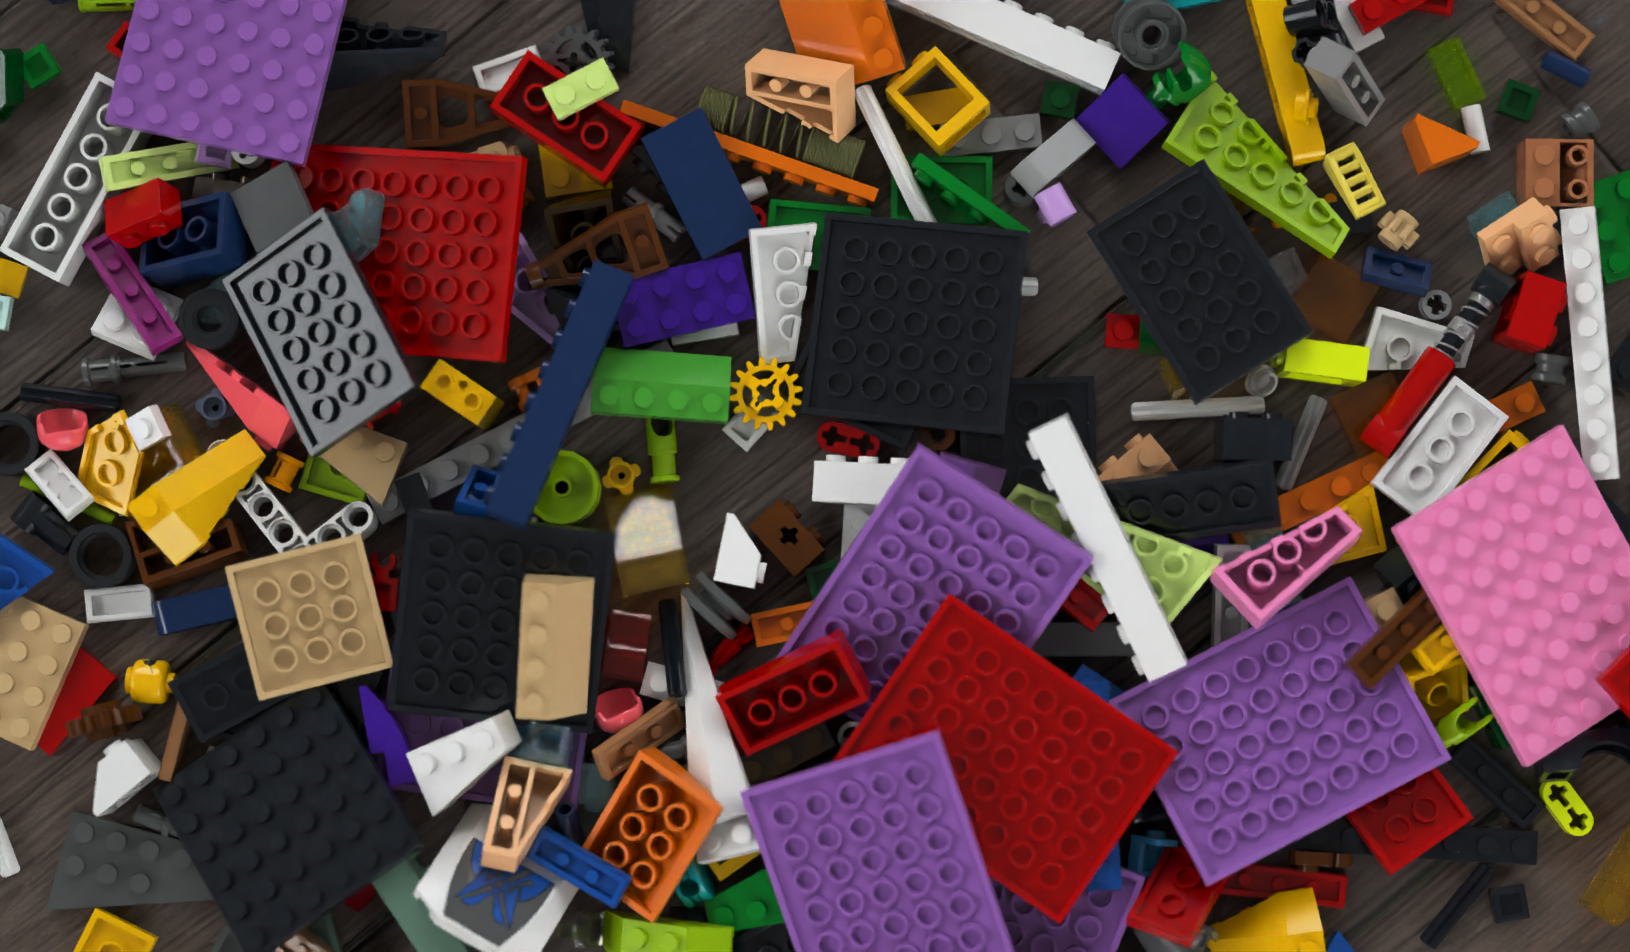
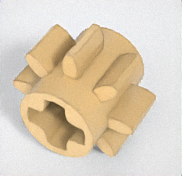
M1399 209L1396 214L1389 210L1377 223V226L1382 229L1377 235L1378 238L1394 251H1398L1401 246L1407 250L1420 237L1415 232L1419 223L1413 216L1402 209Z

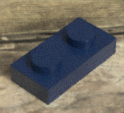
M1367 246L1363 256L1360 280L1425 297L1430 287L1433 263Z

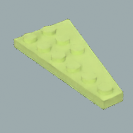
M1018 483L1006 499L1074 542L1071 534L1075 533L1070 520L1064 522L1056 503L1060 502V499ZM1120 521L1171 623L1211 575L1212 570L1217 568L1223 558ZM1086 569L1081 579L1101 595L1106 594L1101 583H1094Z

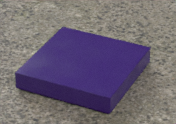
M1125 73L1121 74L1076 119L1119 169H1122L1170 123Z

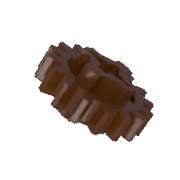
M121 699L80 709L82 718L68 721L65 724L69 738L86 735L87 741L90 743L129 732L127 724L143 719L139 703L122 707Z

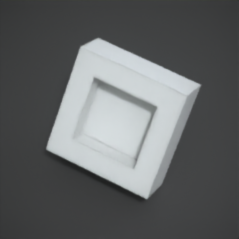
M157 404L148 406L125 420L139 451L149 449L171 436V432Z

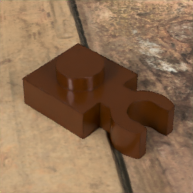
M1289 850L1288 863L1298 865V871L1319 872V866L1351 868L1352 854Z

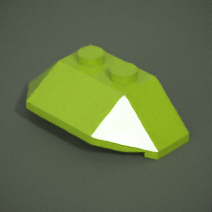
M606 909L604 913L602 945L606 952H732L734 927L660 916L655 923H651L638 913Z

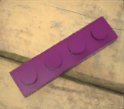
M106 232L82 245L84 253L153 356L183 340L181 332L143 275L139 274V269L122 245L106 237Z

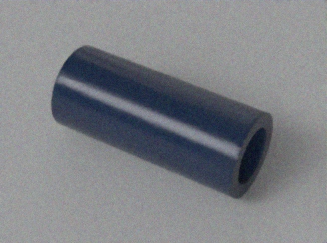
M1550 49L1544 55L1539 66L1580 88L1584 87L1592 70Z
M562 802L555 808L561 832L564 837L582 846L586 838L575 806L571 802Z

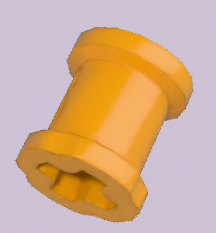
M278 450L276 453L278 459L270 475L265 476L264 482L291 494V484L299 468H303L305 463Z

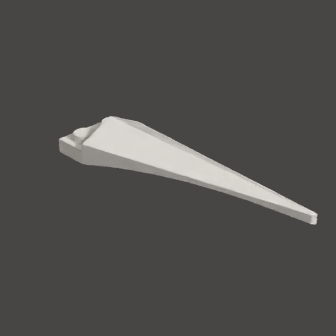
M681 595L683 662L687 691L685 695L688 772L724 807L696 853L697 863L704 865L760 852V848L740 794L742 789L749 788L750 784L728 720L715 698L718 689L703 645L693 607Z

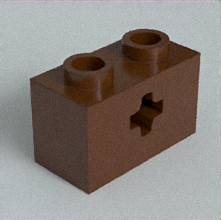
M778 499L749 528L789 572L796 577L825 550L820 545L825 539L812 525L806 529L799 522L798 519L802 514L789 500L783 504ZM786 527L788 530L797 529L798 533L795 537L798 542L795 545L791 542L783 544L780 541L784 537L781 532L783 528Z

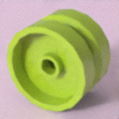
M560 450L535 507V515L548 523L565 526L582 523L591 516L600 503L602 493L599 473L591 462L573 451ZM564 481L569 486L565 494H559L556 491L557 488H560L558 483Z

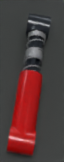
M1491 262L1487 263L1470 287L1472 293L1468 297V304L1461 307L1459 316L1452 318L1446 327L1447 330L1443 331L1444 336L1440 342H1435V347L1428 346L1382 410L1376 414L1366 427L1359 440L1387 459L1393 454L1411 425L1456 365L1453 357L1457 352L1461 353L1459 349L1464 343L1466 344L1470 341L1471 337L1476 333L1474 329H1479L1478 323L1484 316L1488 317L1486 313L1491 312L1492 308H1500L1516 286L1518 280Z

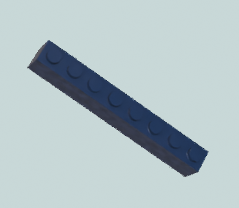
M594 260L591 269L585 267L578 283V286L582 288L578 299L571 298L564 315L569 320L564 330H557L552 341L551 348L555 349L551 361L545 359L539 370L537 378L542 381L537 392L531 390L527 397L524 410L528 411L524 422H517L513 429L510 441L514 442L510 454L503 453L496 472L500 473V477L496 486L490 484L484 495L482 504L487 505L485 508L486 516L522 531L526 530L633 285V275L597 260Z

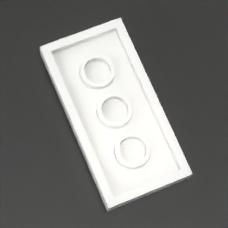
M1454 375L1370 484L1410 515H1413L1456 487L1509 416Z

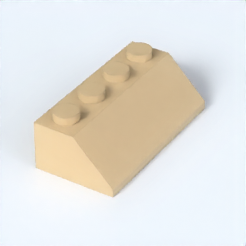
M525 573L522 587L516 718L554 720L587 713L594 577Z

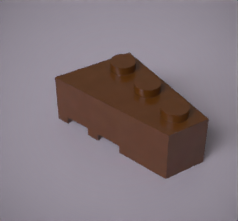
M220 519L211 531V536L206 544L178 566H175L153 542L139 523L136 521L125 522L143 584L155 592L251 558L242 527L232 519Z

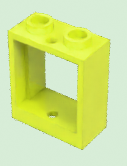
M1303 339L1272 358L1269 366L1274 368L1275 375L1279 378L1355 387L1366 382L1370 347Z

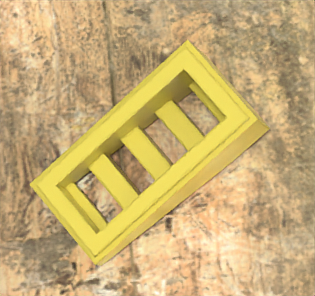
M1351 142L1325 156L1322 166L1355 220L1386 205L1355 142ZM1349 161V163L1339 167L1340 164ZM1353 171L1357 173V175L1349 179H1345L1344 177L1345 175ZM1360 183L1364 184V187L1354 192L1350 189ZM1370 194L1372 199L1358 205L1357 199Z

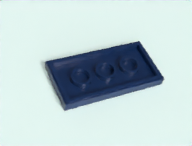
M702 107L640 138L702 260L749 237L748 229L762 228Z

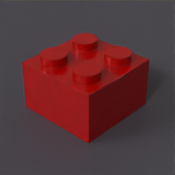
M1526 271L1514 277L1518 282L1503 303L1491 342L1530 355L1546 349L1547 345H1552L1557 333V326H1554L1557 313L1561 314L1563 312L1568 294L1564 293L1566 283Z

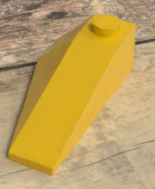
M244 429L157 482L126 507L145 533L173 564L178 566L206 544L215 525L221 517L224 518L227 514L229 505L238 492L245 488L266 458V455L249 432Z
M1312 886L1278 891L1268 896V899L1252 907L1248 906L1240 910V913L1222 922L1210 925L1218 933V939L1216 943L1210 939L1207 944L1211 952H1326L1323 928Z

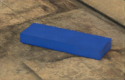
M545 825L541 827L526 856L614 909L618 907L633 878L631 875Z

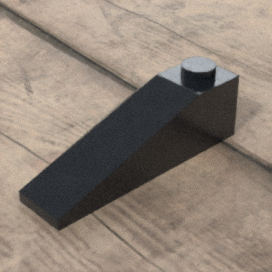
M581 0L587 32L589 33L593 29L599 30L597 39L607 38L609 42L604 47L605 50L614 51V55L608 58V63L615 65V69L611 70L629 72L637 0ZM591 46L592 52L597 57L595 50Z
M343 17L325 89L335 91L350 88L445 56L447 33L446 31L407 26L402 30L390 29L387 22L377 21L375 26L360 24L359 18Z

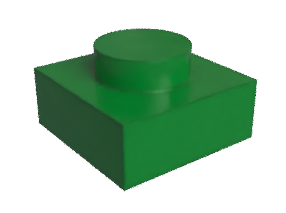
M40 43L24 54V78L33 90L39 89L64 73L46 43Z

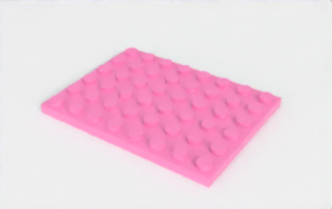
M1564 425L1555 426L1391 528L1522 766H1531L1620 708L1596 681V678L1630 645V546Z

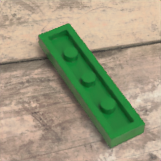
M919 153L912 162L911 169L915 171L913 174L915 179L927 187L933 184L943 191L941 197L953 206L957 207L960 203L970 210L969 217L978 224L985 226L988 223L994 228L1028 231L1030 234L1031 230L922 153Z

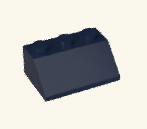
M222 191L181 202L183 226L169 231L164 236H158L141 243L139 274L167 288L233 272L244 265L248 257L249 237L230 193Z

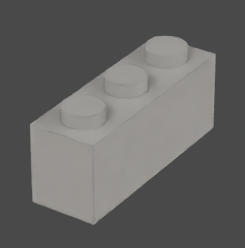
M1322 37L1318 44L1309 51L1304 66L1334 112L1367 127L1385 101V98L1356 51L1326 37Z

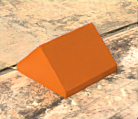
M1416 114L1401 130L1418 175L1463 159L1478 148L1480 141L1420 114Z

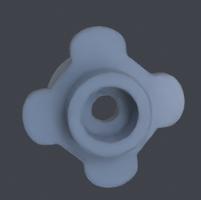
M218 388L212 389L211 394L197 400L195 404L196 411L200 412L207 419L206 424L211 428L219 427L223 419L232 417L236 413ZM214 405H218L219 409L217 411L213 410Z

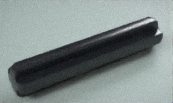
M22 383L20 388V399L27 402L114 413L119 412L121 407V396L117 394L32 383Z
M663 599L659 601L658 606L667 691L671 698L683 697L687 691L677 603L675 599Z
M1482 862L1476 866L1420 935V939L1431 949H1436L1495 877L1496 873L1494 870Z

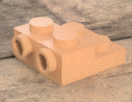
M1532 197L1476 233L1485 266L1488 262H1491L1507 274L1512 275L1522 266L1534 272L1559 256L1558 246L1562 244V237L1553 227V224L1558 222L1553 209L1549 205L1543 206Z
M1138 433L1124 445L1127 450L1125 454L1119 459L1112 455L1098 467L1102 472L1098 476L1101 481L1177 471L1178 469L1150 433L1144 438Z

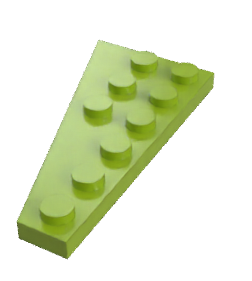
M1211 70L1209 87L1188 103L1161 148L1190 167L1204 159L1224 190L1331 259L1336 254L1350 228L1324 198H1318L1306 185L1308 180L1301 172L1296 173L1285 161L1288 157L1254 118H1248L1236 105L1239 101L1231 92L1227 94L1216 82L1218 77Z

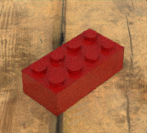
M527 50L491 103L492 114L606 188L643 133L642 125L603 99L558 121L542 88L567 75Z
M841 628L721 684L715 698L747 756H750L869 701L873 687Z

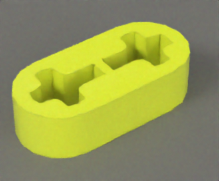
M1558 781L1543 782L1540 785L1539 797L1541 801L1546 804L1545 807L1566 833L1574 836H1584L1591 831L1594 824L1593 815L1570 783ZM1552 785L1563 787L1564 790L1560 792V795L1566 802L1562 805L1558 799L1549 798L1552 794L1550 789ZM1568 809H1571L1574 814H1583L1584 817L1580 820L1581 828L1576 826L1570 827L1569 824L1572 822V817L1567 812Z

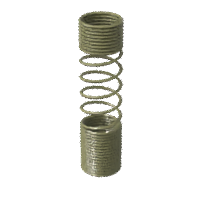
M710 85L705 88L698 108L702 107L713 131L723 134L731 117L729 135L732 138H736L749 116L746 142L752 144L766 121L762 144L763 148L768 150L783 125L779 154L786 155L799 132L796 160L853 180L865 148V140L848 134L839 143H836L829 139L830 134L813 127L805 151L799 158L804 129L801 120L787 148L782 153L788 113L784 114L773 138L766 147L767 131L772 108L769 107L755 135L749 142L755 101L750 104L740 127L733 135V124L739 96L732 95V93L729 94V92L719 90V88L716 89V87L713 88V86L710 87Z

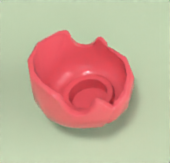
M57 408L37 415V435L40 442L47 446V448L68 452L80 447L85 442L87 430H89L86 412L74 408Z
M629 687L616 688L597 696L595 724L604 732L618 733L643 715L644 708L641 698L637 697L634 689Z

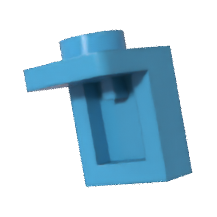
M1146 829L1145 835L1132 834L1130 852L1128 854V869L1149 878L1161 857L1162 846L1177 847L1178 840L1166 838L1167 832Z

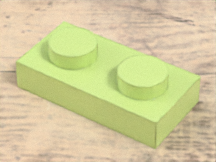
M603 57L542 88L558 121L619 90V86Z

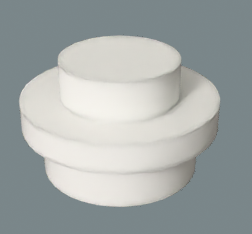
M1263 364L1248 373L1245 381L1247 392L1253 396L1260 397L1270 395L1278 384V378L1275 375L1274 369L1267 364Z

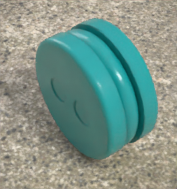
M696 855L675 889L677 896L687 908L695 907L703 901L713 899L716 895L715 884L708 864L701 865L697 863Z

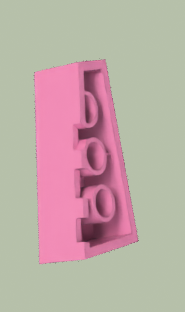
M1337 506L1300 525L1297 529L1283 536L1280 535L1253 551L1250 550L1240 555L1238 559L1213 569L1210 581L1248 622L1258 630L1358 542L1362 530Z

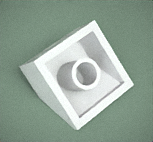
M727 513L714 581L756 589L757 583H764L767 563L761 562L762 555L734 514Z
M126 738L123 741L118 739L103 751L106 757L98 762L93 813L96 817L114 813L158 777L161 762L142 738L132 740Z

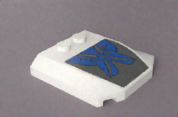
M471 803L417 885L413 895L417 900L419 897L430 910L428 916L435 925L482 952H541L579 888L526 856L515 873L480 866L493 806L491 804Z

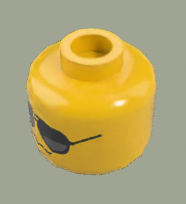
M139 659L134 663L133 667L127 668L125 692L130 694L132 700L137 703L163 704L169 698L170 693H173L168 682L178 676L177 673H172L170 664L164 660Z

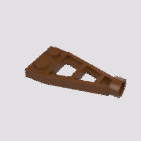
M438 78L402 80L406 148L440 147L510 126L501 119L488 122H479L476 119V102L478 100L493 101L499 91ZM442 97L463 100L468 106V119L466 122L450 128L443 127L439 120V100Z
M647 202L613 213L543 259L524 265L533 291L543 287L578 284L583 271L576 273L566 271L563 263L565 257L585 249L588 251L593 265L594 260L599 261L596 255L598 243L612 234L622 236L628 251V258L623 263L607 265L633 275V279L669 268ZM543 268L549 273L546 278L543 277L541 272Z

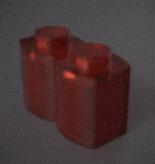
M612 609L611 616L607 615L605 635L607 636V643L602 653L601 677L643 682L653 615Z

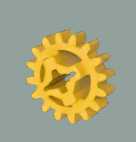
M759 357V366L756 367L750 361L746 362L748 369L746 373L740 370L736 371L737 376L741 379L740 382L730 383V387L737 390V394L731 395L729 399L732 402L739 403L733 412L735 414L742 412L745 414L742 420L743 424H747L750 420L755 421V430H759L761 424L765 423L768 430L773 431V423L777 421L782 427L786 426L784 417L788 415L791 418H795L796 414L791 408L792 406H801L802 404L801 400L795 398V394L803 392L802 387L793 385L799 376L797 374L791 376L787 374L790 368L789 364H785L782 368L777 367V358H773L771 364L766 365L764 358ZM761 372L774 373L769 379L758 380L754 377L755 374ZM784 381L789 389L788 402L780 396L779 388ZM773 385L772 395L774 399L772 401L765 399L756 406L760 399L758 389L761 387L766 390L769 386ZM745 386L752 392L753 397L748 407L743 399ZM773 408L779 412L767 417L758 415L763 409Z

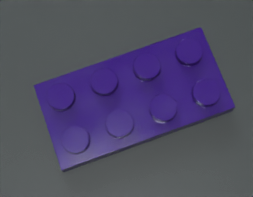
M741 252L671 267L633 279V285L617 319L623 348H630L755 319L756 315Z

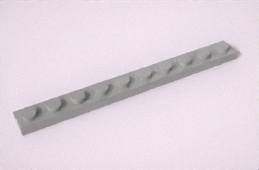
M667 339L646 349L650 351L673 352ZM593 377L570 428L595 416L591 414ZM528 411L396 480L420 472L431 501L464 484L473 464L488 469L498 466L503 453L510 454L514 442L510 441L513 429L517 422H524ZM393 483L384 508L367 494L382 525L406 514L395 483Z

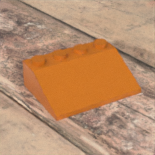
M779 0L796 54L854 65L855 85L905 70L907 65L886 0Z
M656 747L641 749L638 751L582 847L633 877L621 901L651 923H655L724 807L683 766Z

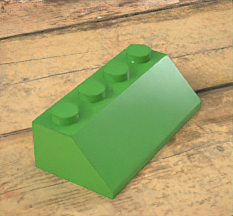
M605 347L593 374L591 414L726 425L729 412L731 357Z

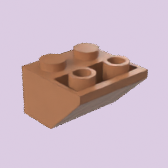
M1526 138L1517 144L1516 207L1532 197L1543 206L1549 205L1554 212L1562 209L1594 206V139Z

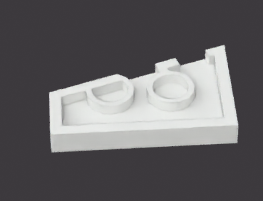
M1376 306L1363 347H1370L1367 371L1411 370L1428 346L1435 347L1434 343L1440 342L1444 336L1443 331L1447 330L1446 326ZM1475 335L1471 337L1468 343L1462 345L1459 349L1461 353L1457 352L1453 357L1456 365L1455 368L1466 367Z

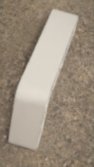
M220 439L212 442L207 452L226 440ZM257 471L252 476L253 482L251 487L247 490H240L236 495L237 500L279 553L326 542L327 537L336 532L341 534V538L361 533L364 541L375 532L379 524L376 512L369 505L361 501H355L348 504L307 536ZM265 502H272V512L265 517L259 516L260 506ZM368 512V521L365 525L360 527L353 525V519L357 513ZM285 528H293L294 534L292 539L286 543H280V532Z

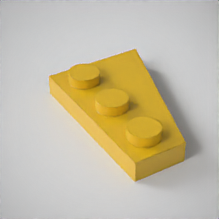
M1371 484L1333 507L1339 506L1362 530L1358 542L1332 565L1387 551L1375 491Z

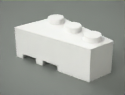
M826 455V461L814 460L812 501L830 504L877 506L908 458L892 457L890 464L878 463L879 457L858 456V462H846V456Z
M509 710L406 753L432 817L450 808L467 790L472 788L479 779L522 742Z

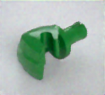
M1180 41L1178 44L1182 52L1180 57L1185 67L1176 77L1172 68H1167L1166 75L1159 71L1152 76L1155 87L1145 95L1159 110L1167 103L1174 106H1179L1182 103L1186 104L1199 96L1210 85V62L1198 49L1184 41Z

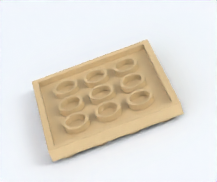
M361 533L225 566L259 701L392 667L393 656Z
M24 596L16 598L0 610V737L28 750H35L90 625Z

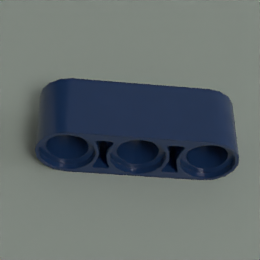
M229 585L152 602L159 636L238 619Z

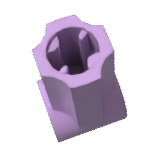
M1060 182L1034 197L1039 206L1036 215L1041 224H1049L1050 227H1055L1077 213Z

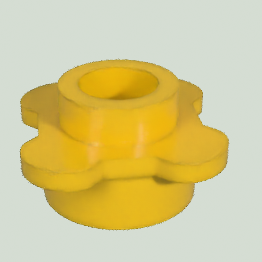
M1307 88L1306 93H1297L1294 105V119L1303 120L1305 126H1309L1311 118H1316L1318 113L1319 100L1311 93V88Z
M613 457L609 462L610 467L607 475L602 478V483L606 488L613 487L620 490L623 495H630L634 491L633 483L636 477L640 476L641 469L637 464L630 465L623 462L620 457ZM624 473L625 477L624 479H619L618 475Z

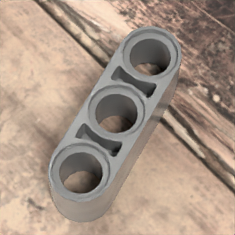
M1073 118L1023 159L1010 174L1034 198L1095 146L1096 142Z

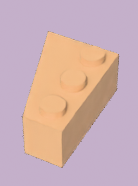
M765 48L745 64L747 96L781 114L788 112L802 120V125L810 129L814 126L830 134L829 139L836 143H839L856 127L854 65Z
M505 756L482 850L480 866L515 873L535 841L541 827L547 823L569 788L573 770Z

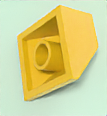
M1411 652L1398 662L1433 725L1439 723L1441 718L1469 700L1468 670L1460 654L1433 676L1427 674Z

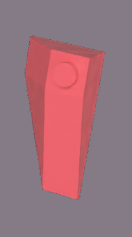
M187 340L186 345L247 429L256 435L254 438L255 442L269 452L273 447L283 451L297 431L284 403L212 351L201 349Z

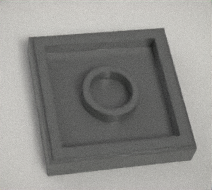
M288 161L283 162L230 193L254 249L258 254L314 214L293 164Z

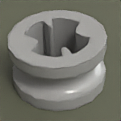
M1432 290L1425 297H1421L1418 309L1424 319L1438 321L1450 313L1452 301L1446 292ZM1434 297L1439 298L1438 304L1443 305V310L1437 311L1436 314H1433L1432 308L1427 306V301L1434 300Z

